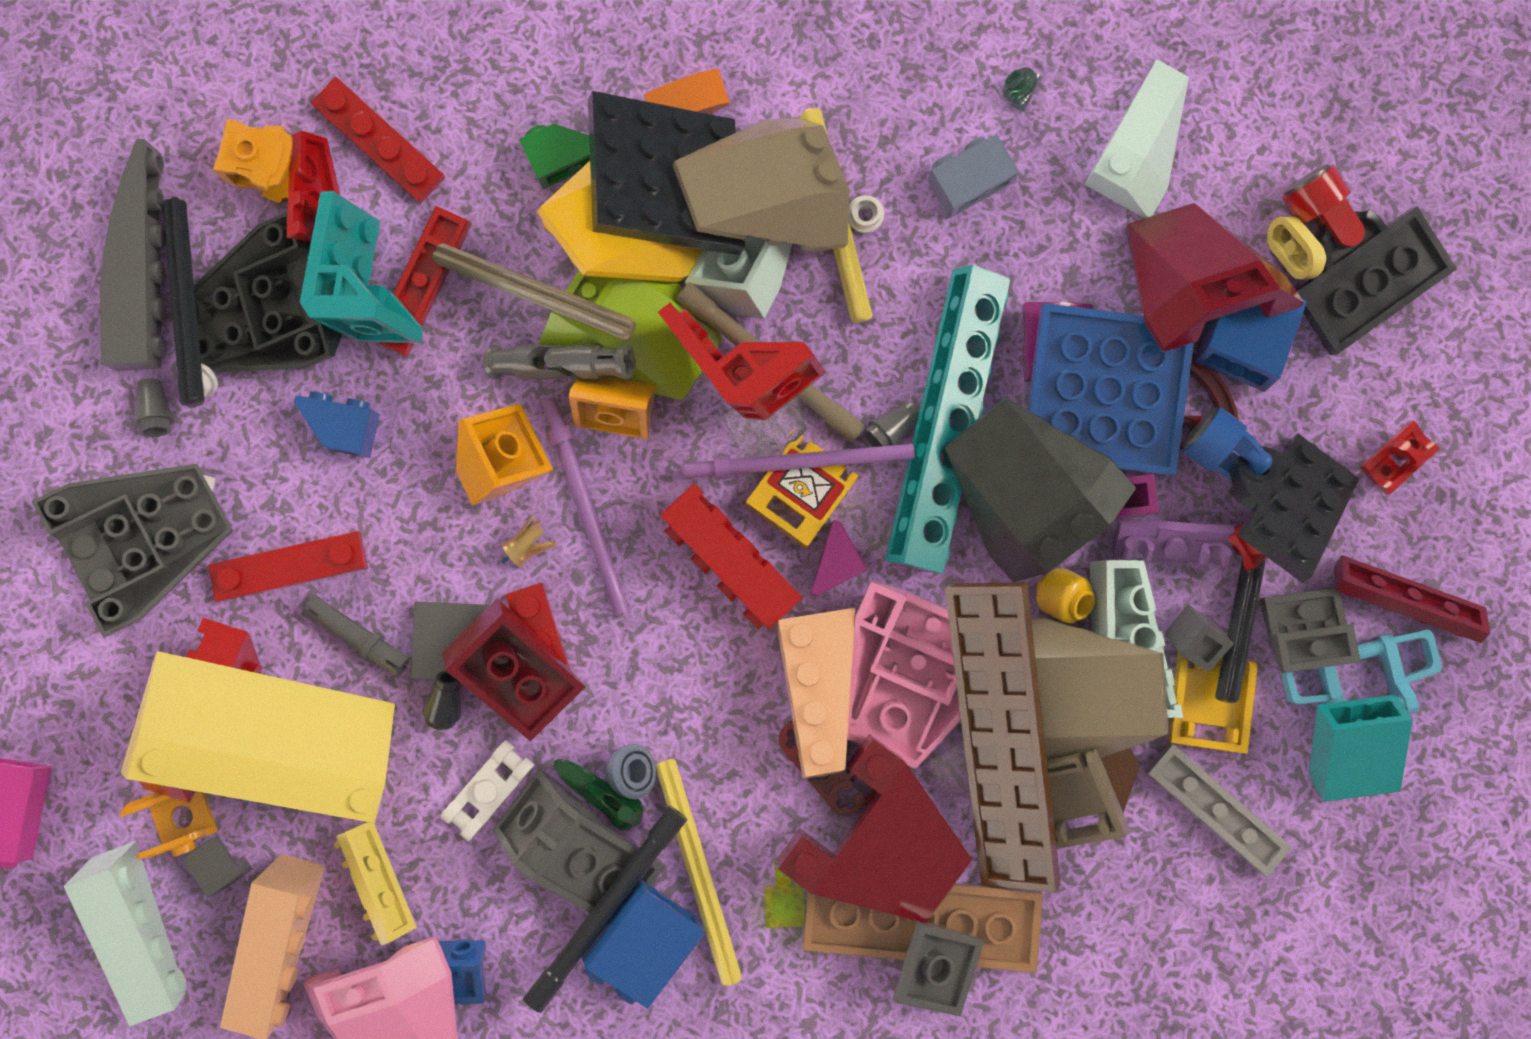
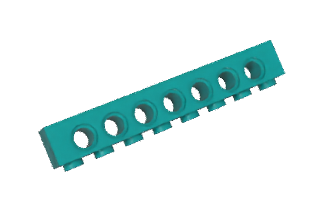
M974 264L952 270L912 441L914 445V459H909L885 557L886 562L923 572L943 574L944 566L949 559V544L953 528L958 520L957 509L962 488L945 450V446L977 421L982 414L986 383L992 372L991 362L994 348L1000 337V322L1003 309L1006 307L1009 297L1010 278ZM967 343H968V346H969V353H968L967 347H966ZM958 379L960 380V383H961L960 389H959V387H958ZM950 415L952 417V426L949 422ZM941 452L944 454L943 463L941 462ZM933 488L935 489V499H934V500H933V498H932ZM926 525L927 534L924 537L923 530L924 526Z

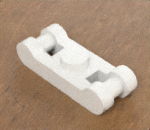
M507 740L495 750L489 760L440 815L447 824L452 822L462 830L460 835L468 842L474 838L535 766L527 757L524 760L513 751L515 747ZM502 762L513 771L508 779L496 771ZM468 802L480 811L473 819L462 810Z

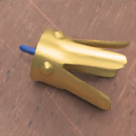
M534 514L530 516L513 538L501 544L507 554V557L501 561L502 564L511 559L520 568L531 557L556 546V540L532 545L543 534V529L537 527L541 520H537L526 529L533 520Z

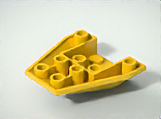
M590 161L537 210V214L543 220L549 232L556 238L570 257L571 262L583 276L679 282L687 279L703 251L702 249L593 232Z

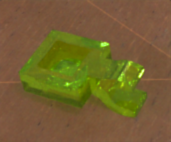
M774 858L776 885L764 886L766 928L805 926L803 888L798 884L791 885V879L778 870L777 858Z

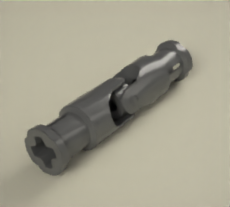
M622 344L619 348H602L600 345H574L568 347L559 345H519L515 349H502L501 346L491 345L486 349L483 361L486 374L491 379H499L503 375H515L519 379H563L566 376H574L581 380H599L603 376H619L620 379L629 380L634 375L636 368L634 350L628 344ZM545 363L547 364L548 370H544Z

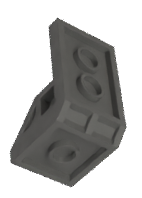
M540 768L492 830L517 869L533 882L588 913L593 910L640 848L604 826L589 807ZM656 858L641 879L652 885L665 868V865L660 859Z

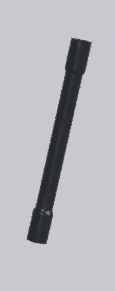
M671 805L668 806L649 831L647 839L559 955L542 972L523 997L524 1002L531 1009L538 1013L544 1011L583 954L658 855L669 846L688 819Z

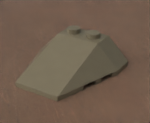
M798 117L762 120L686 155L673 163L674 171L697 232L742 240L746 236L767 239V244L779 246L781 242L800 245L801 250L810 252L845 248L848 244L849 187L823 125Z
M1050 618L1031 619L1047 759L1081 752L1085 762H1087L1086 753L1089 750L1096 749L1100 758L1169 735L1163 653L1122 640L1098 635L1083 628L1072 627Z

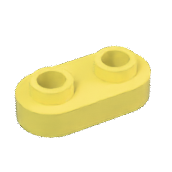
M1278 217L1274 219L1267 233L1270 250L1295 279H1313L1318 277L1326 263V254L1319 241L1297 217Z

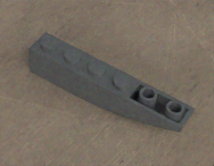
M136 139L122 174L110 215L103 252L100 285L101 365L116 371L161 369V358H165L167 353L166 341L161 335V321H164L166 318V306L163 299L160 298V284H164L166 279L164 265L160 262V248L165 245V233L162 226L159 225V211H163L164 202L163 192L159 188V174L164 172V161L161 153L145 139Z

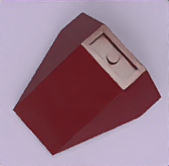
M1195 203L1127 224V237L1144 323L1162 352L1198 341L1206 321L1255 305H1259L1266 317L1269 318L1300 308L1304 303L1283 272Z

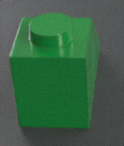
M554 123L548 126H535L528 130L524 137L519 139L543 189L575 175L590 161L589 135Z

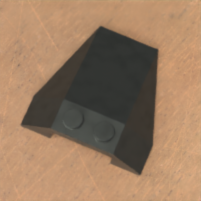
M1007 397L1002 399L945 446L988 554L1012 582L1049 573L1109 527L1136 489L1110 457L1093 450L1074 436L1062 432L1050 425L1048 421Z

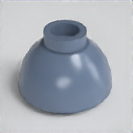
M629 744L623 746L610 757L605 768V778L613 791L620 796L629 799L642 798L651 791L655 783V760L650 751L642 745Z

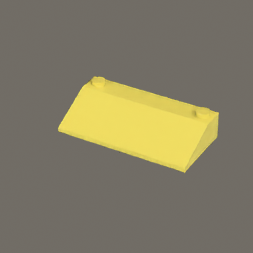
M156 651L121 774L130 780L375 823L386 781L395 703Z

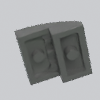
M1335 588L1260 599L1268 637L1281 673L1361 662L1354 625L1347 624L1341 592L1336 591Z
M415 601L410 678L435 680L439 672L445 671L442 652L490 605Z

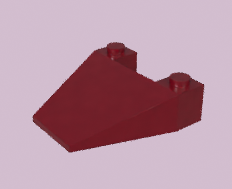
M869 734L846 765L850 772L878 793L834 852H831L799 828L776 859L778 870L811 894L927 923L970 864L972 858L906 762L898 754Z

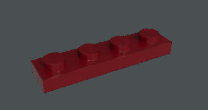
M1343 555L1335 564V590L1348 597L1358 598L1377 605L1384 610L1402 614L1420 623L1435 626L1456 636L1465 637L1482 643L1490 635L1487 609L1484 606Z

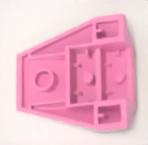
M870 581L855 615L847 739L861 745L866 737L871 734L898 754L908 766L916 769L961 721L948 610L939 604L906 590Z

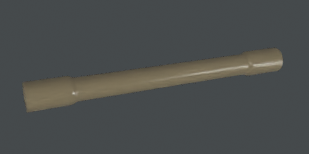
M691 282L677 296L676 300L700 320L711 325L735 346L741 342H760L722 311L711 298ZM813 384L797 395L850 443H853L866 427L844 407L834 403Z

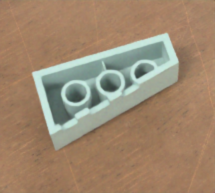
M1104 560L1090 562V582L1095 596V604L1090 613L1091 631L1111 639L1122 640L1163 653L1167 718H1184L1181 705L1176 702L1173 690L1175 681L1172 670L1168 669L1163 650L1165 642L1162 631L1158 630L1154 615L1156 607L1144 561Z
M136 841L92 857L64 885L65 891L129 1027L175 1010L186 993V979L183 972L177 968L142 859L138 860L135 856L140 853Z

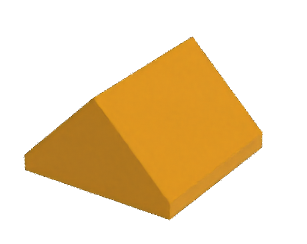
M603 376L599 380H581L577 378L569 393L574 427L648 439L656 385Z

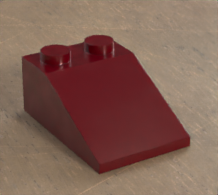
M498 598L442 652L445 670L530 742L586 687L533 630Z

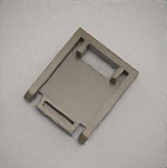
M1096 749L1087 751V762H1085L1081 752L1047 759L1057 849L1122 838L1127 835L1128 823ZM1100 814L1099 822L1095 825L1070 829L1066 821Z

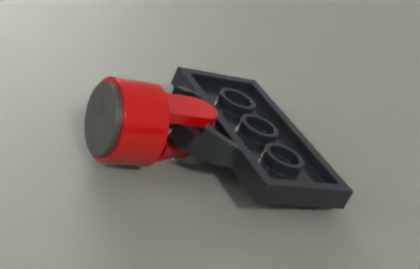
M1325 164L1313 170L1283 192L1282 199L1292 215L1300 219L1303 224L1313 219L1320 230L1317 240L1324 248L1326 254L1324 269L1318 277L1308 280L1297 288L1296 291L1301 299L1307 301L1303 314L1330 355H1337L1457 270V267L1418 206L1408 209L1387 225H1385L1380 216L1369 210L1354 211L1346 199L1351 191L1334 164L1330 166Z

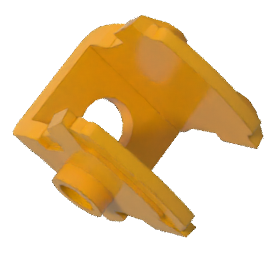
M226 119L225 130L213 171L231 186L257 189L263 192L261 196L282 204L284 200L288 199L289 164L293 146L292 136L284 130V126L265 125L264 128L248 127L235 120Z
M195 792L190 803L154 793L126 804L120 811V818L146 809L151 811L162 845L136 854L135 856L138 860L153 857L170 850L172 856L176 857L196 849V840L218 832L209 803L203 792ZM179 806L188 807L193 815L191 824L186 828L177 826L173 820V813Z

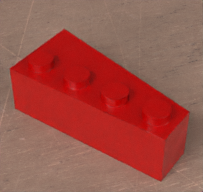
M693 483L660 514L669 525L664 532L679 547L685 542L695 552L690 559L705 575L712 570L721 579V582L716 586L731 602L737 597L748 608L743 613L744 616L758 630L763 625L770 630L803 597L768 560L762 558L755 546L740 531L733 527V524L724 513L713 503L711 504L702 495L704 492Z

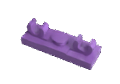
M1119 518L1112 543L1113 556L1123 557L1125 560H1131L1132 557L1144 558L1145 562H1151V560L1187 563L1200 562L1202 566H1207L1208 563L1221 564L1222 567H1228L1233 546L1228 537L1235 529L1233 526Z

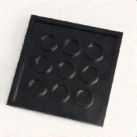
M592 91L588 98L593 232L740 255L745 249V239L697 232L673 168L674 161L736 133L735 119Z

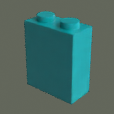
M1396 695L1317 705L1309 776L1324 802L1401 792L1413 719Z

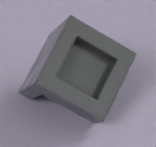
M1190 605L1183 610L1165 633L1181 656L1208 673L1234 645L1215 621Z
M218 836L212 837L182 858L207 898L220 893L253 870L245 857L234 860Z

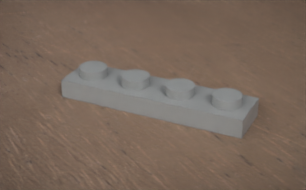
M1169 743L1146 769L1145 773L1262 875L1268 877L1292 849L1287 842L1174 744Z

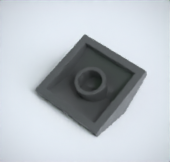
M916 922L892 1000L899 1004L961 1017L984 940L940 924Z

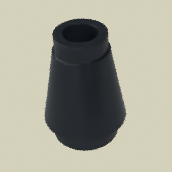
M446 670L436 675V679L422 709L426 724L437 730L452 728L461 717L460 683Z

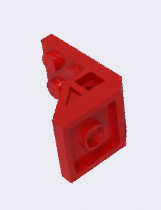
M669 302L658 311V314L725 401L745 419L766 421L826 373L804 342H741L724 355L707 338L709 337L707 332L686 308L679 312Z

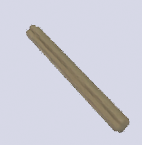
M439 244L433 253V260L442 267L621 339H630L636 328V323L628 316L447 244Z

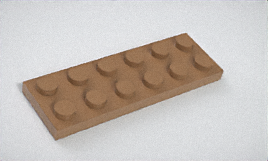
M955 883L927 923L940 924L983 939L984 943L976 967L1037 973L1043 893L1034 890ZM808 892L803 951L905 960L916 922L919 921Z

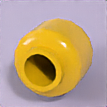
M1056 568L1039 580L1036 587V601L1039 609L1066 624H1073L1086 618L1091 613L1095 604L1091 582L1085 577L1065 568Z

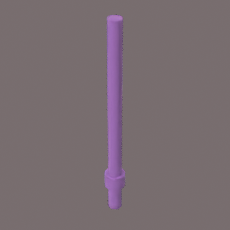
M557 399L545 400L542 402L551 428L548 434L552 446L557 447L613 612L615 616L630 612L571 443L574 437L570 425H565Z
M904 444L730 459V455L715 456L713 461L684 463L685 478L715 476L716 479L731 478V474L914 459V445Z

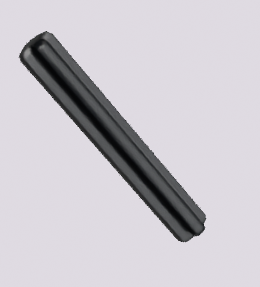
M1242 559L1227 634L1234 645L1223 656L1215 693L1216 699L1221 702L1234 704L1239 701L1266 564L1265 560L1255 569L1246 571Z

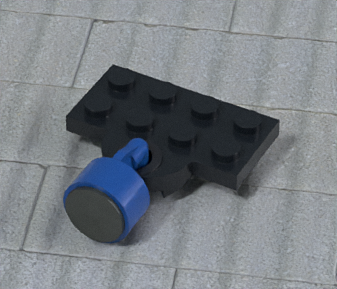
M1222 407L1211 408L1183 442V453L1208 472L1216 470L1232 483V488L1228 490L1238 503L1251 510L1238 536L1301 583H1304L1313 576L1360 478L1299 433L1288 442L1283 453H1280L1273 448L1261 446L1246 431L1247 426Z

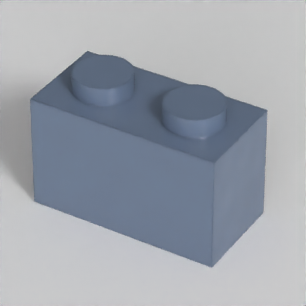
M997 134L988 139H985L984 136L978 137L965 146L963 153L955 157L952 154L945 155L932 165L933 169L930 172L928 182L949 218L1013 184L1016 180L1019 170Z

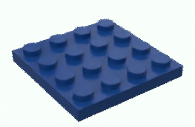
M1043 303L1040 307L1027 410L1048 421L1050 425L1062 432L1079 439L1081 443L1093 450L1110 457L1120 469L1176 476L1194 342L1162 352L1145 325L1142 315Z

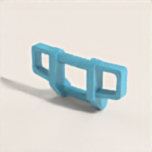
M1418 630L1395 636L1384 634L1377 636L1375 641L1357 644L1360 660L1380 655L1389 694L1396 695L1408 714L1417 713L1419 711L1417 697L1408 683L1436 674L1442 668L1433 632L1430 630ZM1419 639L1422 642L1426 666L1404 674L1396 643ZM1336 666L1317 668L1323 694L1300 696L1297 692L1293 672L1281 673L1287 700L1293 704L1325 702L1327 704L1346 701L1342 694Z

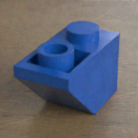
M310 391L309 397L295 395V405L323 447L334 452L371 458L380 414L369 409L370 403L347 398L346 404L332 402L333 396Z

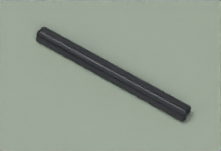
M171 197V199L164 200L163 213L179 397L182 406L196 408V406L204 404L205 398L187 204L185 200Z

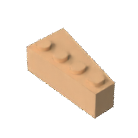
M855 608L778 620L777 633L803 779L837 774L845 770Z
M281 854L251 883L220 1028L258 1039H267L277 1026H283L290 1009V1003H287L286 999L297 977L298 968H296L305 942L306 931L325 870L324 865Z

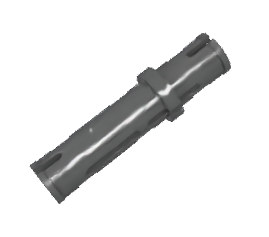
M317 595L313 596L306 603L305 606L310 609L304 608L301 614L303 617L308 618L360 653L359 657L364 661H373L391 673L395 678H398L407 668L404 666V663L407 665L410 663L411 657L385 642V637L379 632L373 634Z

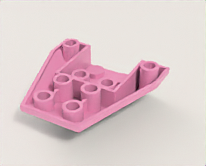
M437 936L404 946L387 961L343 975L336 968L308 977L302 981L317 1018L334 1039H458L452 974Z

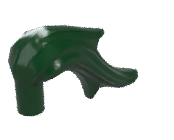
M564 759L554 761V768L565 784L605 814L617 829L629 831L641 824L644 806L639 799H629L620 796L613 791L608 782L574 762Z

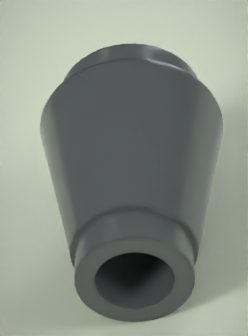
M155 378L139 380L137 382L133 425L138 428L139 434L144 437H160L169 434L174 419L161 381Z
M906 401L904 404L871 420L868 423L869 427L864 430L867 441L872 447L899 445L916 424L919 411L911 402Z

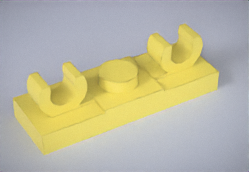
M366 822L337 835L334 847L335 849L340 847L346 861L342 862L341 865L343 868L350 869L353 883L364 910L366 909L367 911L363 919L364 921L370 920L375 930V933L371 935L372 940H379L382 946L417 928L375 824Z

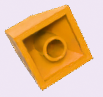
M521 403L462 418L458 422L456 473L472 506L498 498L553 471Z

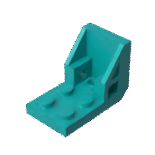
M321 191L300 298V304L309 318L357 342L421 343L423 327L393 292L381 285H369L376 242L379 236L380 221L334 191Z

